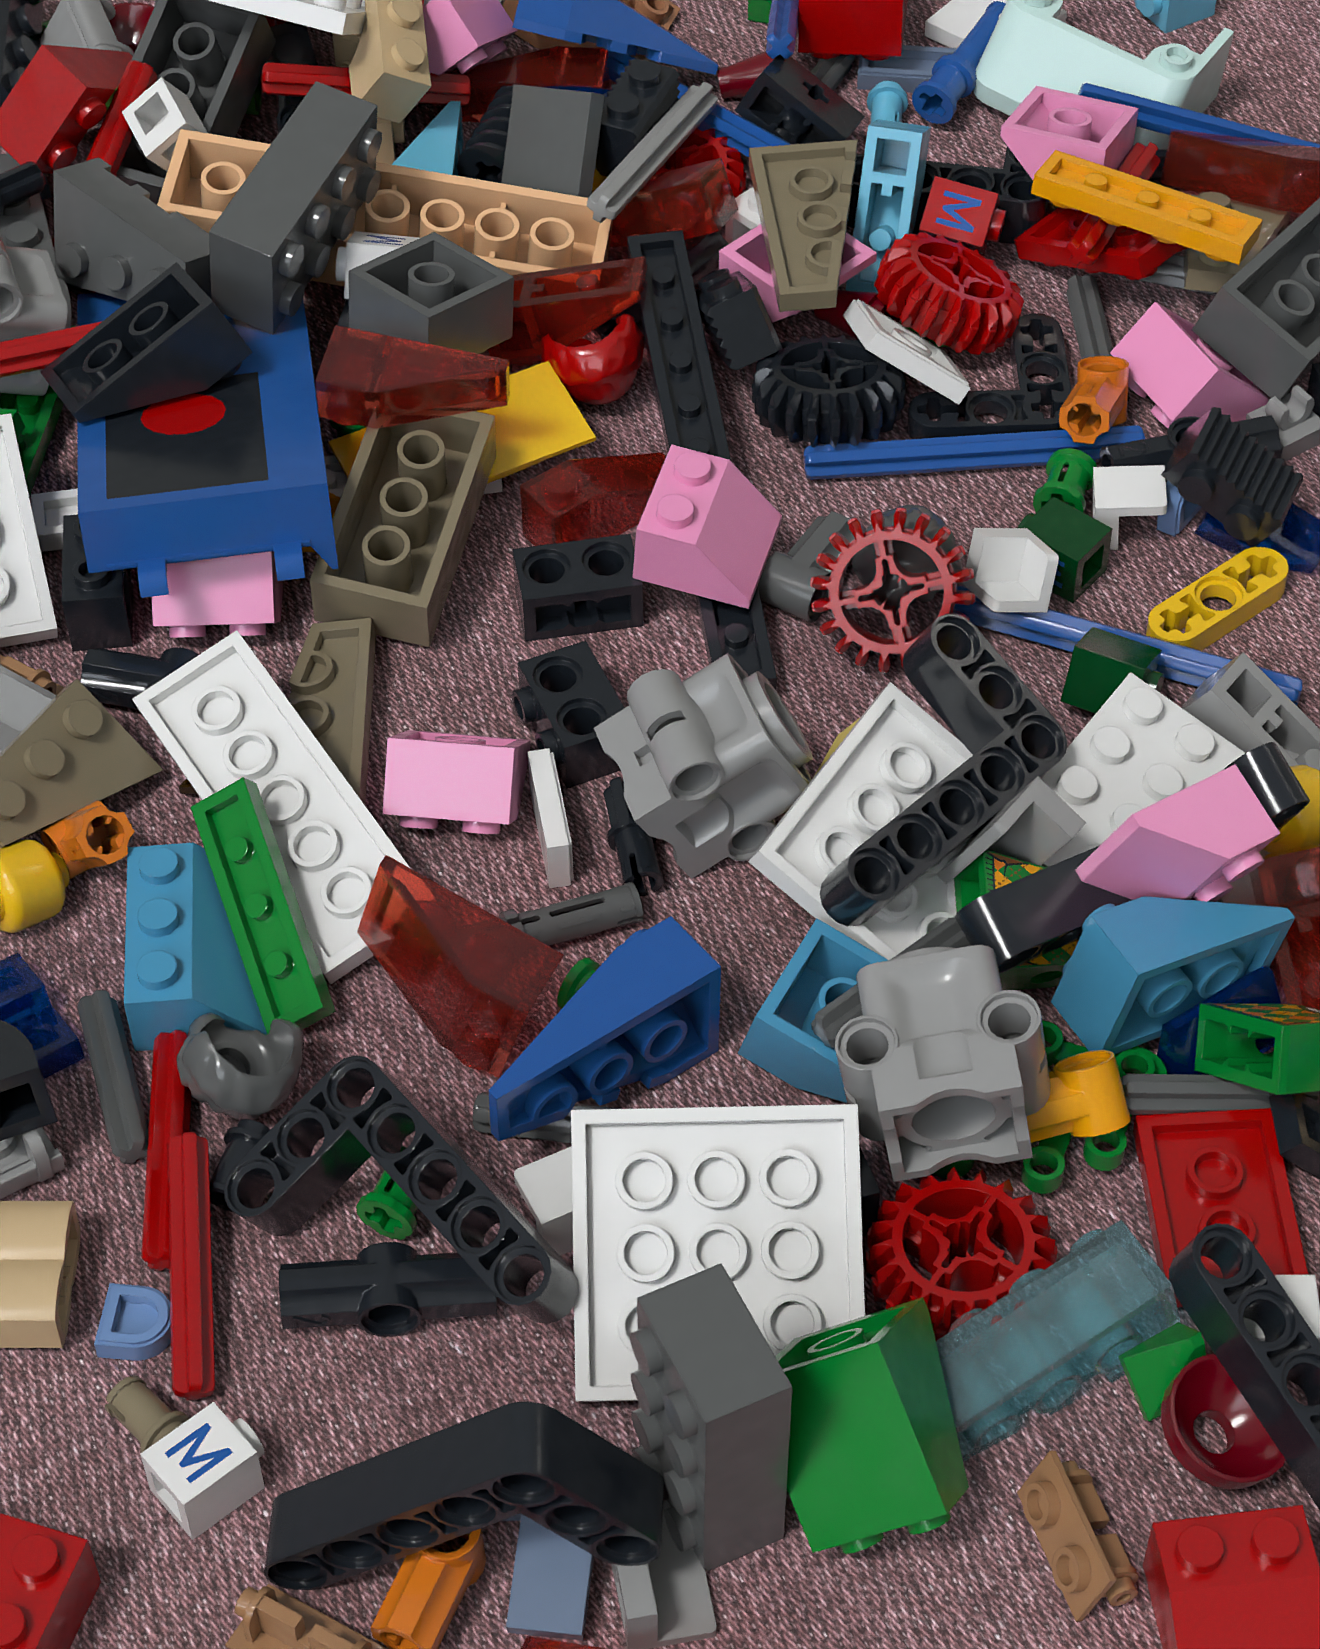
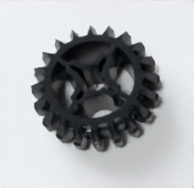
M822 334L821 338L815 339L802 336L797 343L782 342V348L779 351L756 363V372L753 375L752 403L755 406V414L759 416L760 425L771 428L772 435L777 437L788 436L790 443L810 442L813 448L818 444H830L833 448L841 443H850L853 446H857L860 439L876 440L880 432L885 433L893 430L894 422L901 419L906 396V379L903 378V371L866 350L859 339L855 341L849 340L844 334L839 338H828L824 334Z

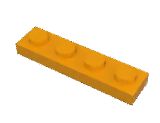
M1055 150L1034 174L1031 194L1048 199L1058 207L1074 208L1098 216L1110 225L1127 226L1150 234L1160 242L1179 244L1203 252L1207 257L1215 261H1229L1238 265L1259 239L1263 219Z

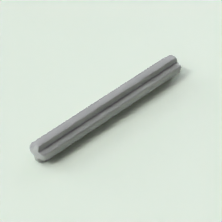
M703 82L699 87L692 85L590 195L587 200V207L594 212L593 219L595 221L603 223L606 218L614 220L716 107L718 97L711 93L713 88L711 84Z

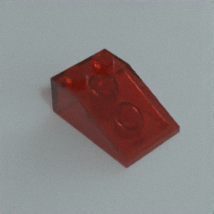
M388 855L384 857L379 865L357 930L359 936L438 1043L453 1052L455 1057L464 1065L475 1070H485L497 1078H500L533 1024L564 954Z

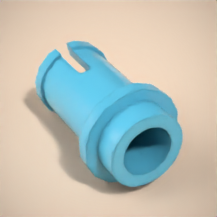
M882 81L868 93L867 106L871 112L870 124L877 119L902 122V114L908 106V96L898 83Z

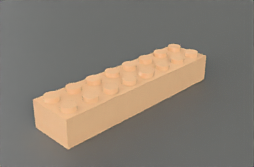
M180 129L157 205L169 214L176 211L209 233L271 144ZM376 162V170L381 172V181L374 199L370 203L363 202L356 212L355 222L349 236L345 240H337L330 251V258L323 274L319 278L312 277L310 280L339 286L345 285V281L336 280L337 252L339 247L347 246V241L355 231L419 238L435 232L514 277L513 315L592 328L590 312L599 305L610 250L613 220L606 218L603 223L595 221L593 219L594 212L587 207L588 198Z

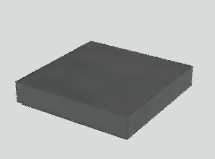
M514 84L501 183L589 198L593 188L605 95Z

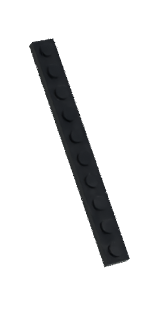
M683 231L627 236V252L667 454L671 445L731 461ZM758 586L749 609L695 595L709 664L729 653L748 676L759 671L776 690L777 676Z

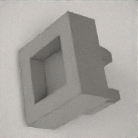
M1299 385L1294 386L1292 392L1287 394L1281 401L1274 396L1268 400L1266 405L1247 413L1246 419L1272 415L1279 428V438L1282 446L1281 459H1285V461L1320 444V417L1312 411L1314 399Z

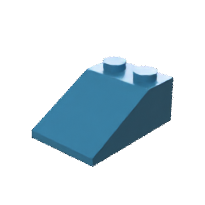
M1147 896L1117 906L1114 904L1103 905L1085 919L1082 925L1083 932L1071 958L1062 969L1063 976L1051 1003L1088 1051L1109 1050L1114 1052V1054L1120 1053L1198 1023L1200 1003H1251L1296 917L1288 908Z
M816 918L755 1016L737 1054L797 1089L847 1103L835 1047L829 1048L825 1046L820 1037L814 1034L811 1023L819 1010L857 984L856 975L861 968L869 964L888 961V959Z

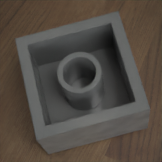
M433 232L349 270V331L410 367L415 372L430 378L512 337L514 277Z

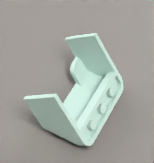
M1007 0L977 65L976 86L973 90L975 96L981 102L1009 116L1036 86L1078 95L1084 83L1203 113L1217 97L1234 31L1225 27L1201 55L1184 45L1172 43L1155 48L1145 59H1141L1056 19L1060 15L1063 0ZM1136 127L1133 145L1141 143L1147 146L1152 142L1159 149H1168L1171 143H1177L1181 138Z

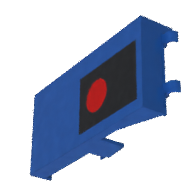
M98 292L77 294V326L102 322L127 301ZM302 300L294 316L286 315L274 335L224 315L253 352L242 361L238 371L230 378L216 382L204 391L82 423L77 421L78 518L89 573L137 568L141 598L169 595L166 572L167 564L274 551L277 580L284 581L305 578L302 548L312 547L332 569H339L304 300Z

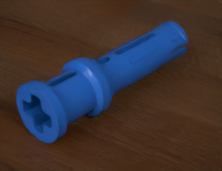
M1000 1L990 3L984 14L954 53L939 58L932 68L930 80L923 81L915 88L912 94V104L922 118L934 124H945L954 116L958 100L972 93L976 86L977 65L1006 3Z

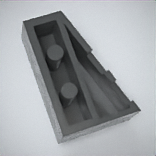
M99 157L53 170L55 272L58 278L63 279L67 284L128 301L177 262L211 299L209 233L176 211L169 214L149 200L150 192L138 184L133 186L127 185L110 173L112 166Z

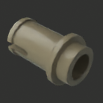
M132 1375L124 1378L112 1388L106 1398L108 1404L105 1405V1410L112 1417H115L141 1443L140 1453L189 1419L182 1411L172 1412L147 1387V1384L140 1376Z

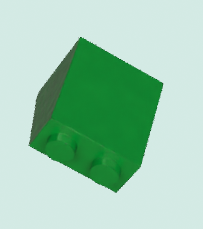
M923 1297L795 1338L775 1356L792 1385L787 1491L813 1553L839 1545L844 1554L855 1553L881 1541L885 1536L884 1532L906 1526L909 1534H921L933 1530L951 1519L950 1510L967 1491L969 1485L931 1318Z

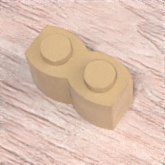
M0 1201V1348H63L68 1331L72 1286L76 1276L80 1248L81 1228L74 1201Z

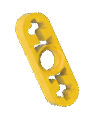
M1252 547L1243 550L1155 606L1148 617L1146 636L1202 651L1282 598L1289 570L1287 560L1279 552L1266 547ZM1209 597H1219L1230 602L1233 607L1217 611L1206 607L1201 601ZM1185 628V633H1182L1180 630Z

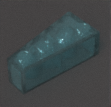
M1119 1220L1106 1230L1095 1229L1086 1233L1073 1244L1068 1255L1045 1270L1038 1268L1022 1275L1012 1285L1009 1294L986 1309L976 1308L966 1312L952 1324L947 1335L936 1341L963 1461L1016 1434L1022 1425L1021 1415L1033 1409L1037 1414L1049 1413L1052 1415L1074 1403L1075 1394L1081 1388L1082 1383L1098 1374H1104L1109 1382L1112 1383L1125 1376L1126 1374L1119 1360V1355L1175 1323H1181L1172 1283L1122 1220Z

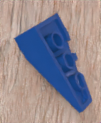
M519 0L512 28L578 44L587 41L609 51L635 56L640 54L653 61L713 75L717 74L718 62L621 0Z
M672 916L649 929H642L633 933L624 944L618 946L488 1090L492 1135L498 1141H502L562 1120L573 1109L575 1103L591 1097L599 1106L613 1102L618 1099L621 1091L620 1087L637 1081H641L648 1089L664 1084L719 1051L721 966Z

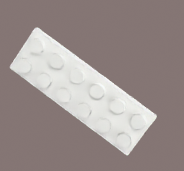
M237 630L132 699L201 800L242 777L257 783L322 973L330 984L439 912L435 901Z

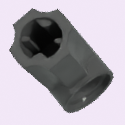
M831 511L825 517L818 516L787 554L782 551H775L768 558L758 583L760 600L807 622H815L823 612H813L811 604L817 599L829 597L828 590L812 588L810 580L813 576L818 575L830 577L832 571L820 566L816 562V558L821 552L829 553L838 558L841 552L833 547L829 541V537L834 532L842 534L849 542L855 539L848 526L850 518Z

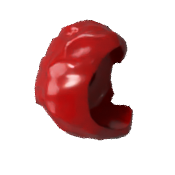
M624 314L616 318L617 326L607 337L593 344L587 339L578 337L568 340L563 345L555 342L552 334L549 333L541 340L542 363L549 361L572 399L591 405H605L618 400L632 388L637 371L643 360L644 335L634 322V317Z

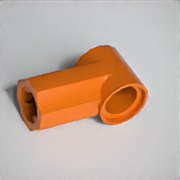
M1113 356L1087 357L1078 362L1077 384L1061 406L1059 413V426L1071 435L1073 442L1094 444L1097 437L1102 433L1108 432L1111 426H1117L1127 421L1129 362Z
M96 800L73 814L45 827L40 831L43 845L50 853L55 852L63 859L68 869L69 880L91 868L109 865L128 855V842L135 831L125 812L116 813L109 811L101 801Z
M481 1528L459 1536L467 1540V1542L455 1552H438L432 1546L405 1557L371 1626V1634L374 1639L380 1641L389 1649L439 1648L467 1587L474 1584L484 1572L486 1553Z

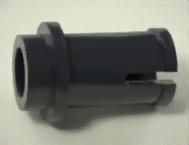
M242 1119L236 1127L227 1129L224 1135V1142L227 1147L210 1180V1202L233 1212L225 1200L224 1186L227 1176L234 1166L271 1130L270 1128L254 1120Z

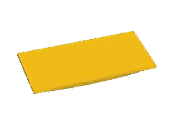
M549 361L438 402L495 416L496 459L487 484L551 457L596 441L595 434ZM367 427L328 441L329 447L347 478Z

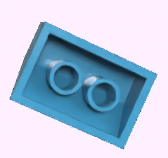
M193 842L128 847L124 1008L134 1051L153 1050L154 1040L161 1032L172 1033L174 1030H182L188 1035L189 1026L201 1015L210 1012L222 1017L225 1020L224 1026L236 1030H258L267 1035L205 849Z

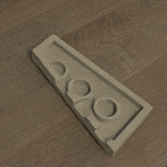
M858 139L749 148V169L779 312L836 307L857 159Z
M372 618L314 623L311 625L290 677L291 692L288 701L365 805L376 630Z

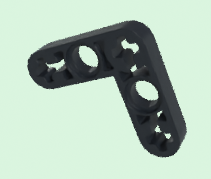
M1038 313L1026 314L1018 319L1019 323L1011 336L1010 345L1015 390L968 391L960 404L955 403L938 392L922 393L914 397L909 403L907 432L911 439L1064 430L1059 426V413L1061 406L1071 393L1063 332L1059 322L1053 317ZM1033 340H1039V344L1043 346L1042 351L1033 352ZM1032 374H1047L1055 380L1049 383H1038L1030 380L1028 376ZM1050 405V418H1044L1043 413L1040 411V406ZM990 413L997 414L1004 420L992 424L981 422L976 417L980 414ZM965 417L964 421H958V418Z

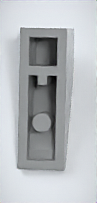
M1244 652L1204 680L1181 707L1245 753L1263 744L1275 742L1289 766L1308 765L1320 770V729Z

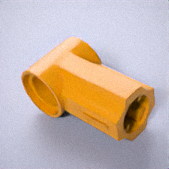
M1109 1050L1088 1051L1059 1061L1054 1065V1071L1049 1072L1050 1096L1045 1106L1038 1112L1027 1116L1031 1143L1070 1133L1075 1137H1094L1126 1126L1130 1122L1131 1117L1114 1052Z

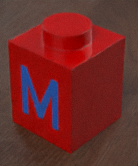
M935 176L919 231L928 233L933 238L937 235H943L948 241L955 243L961 241L963 246L971 250L978 249V252L985 253L988 241L998 243L1007 211L998 208L1000 203L998 193Z

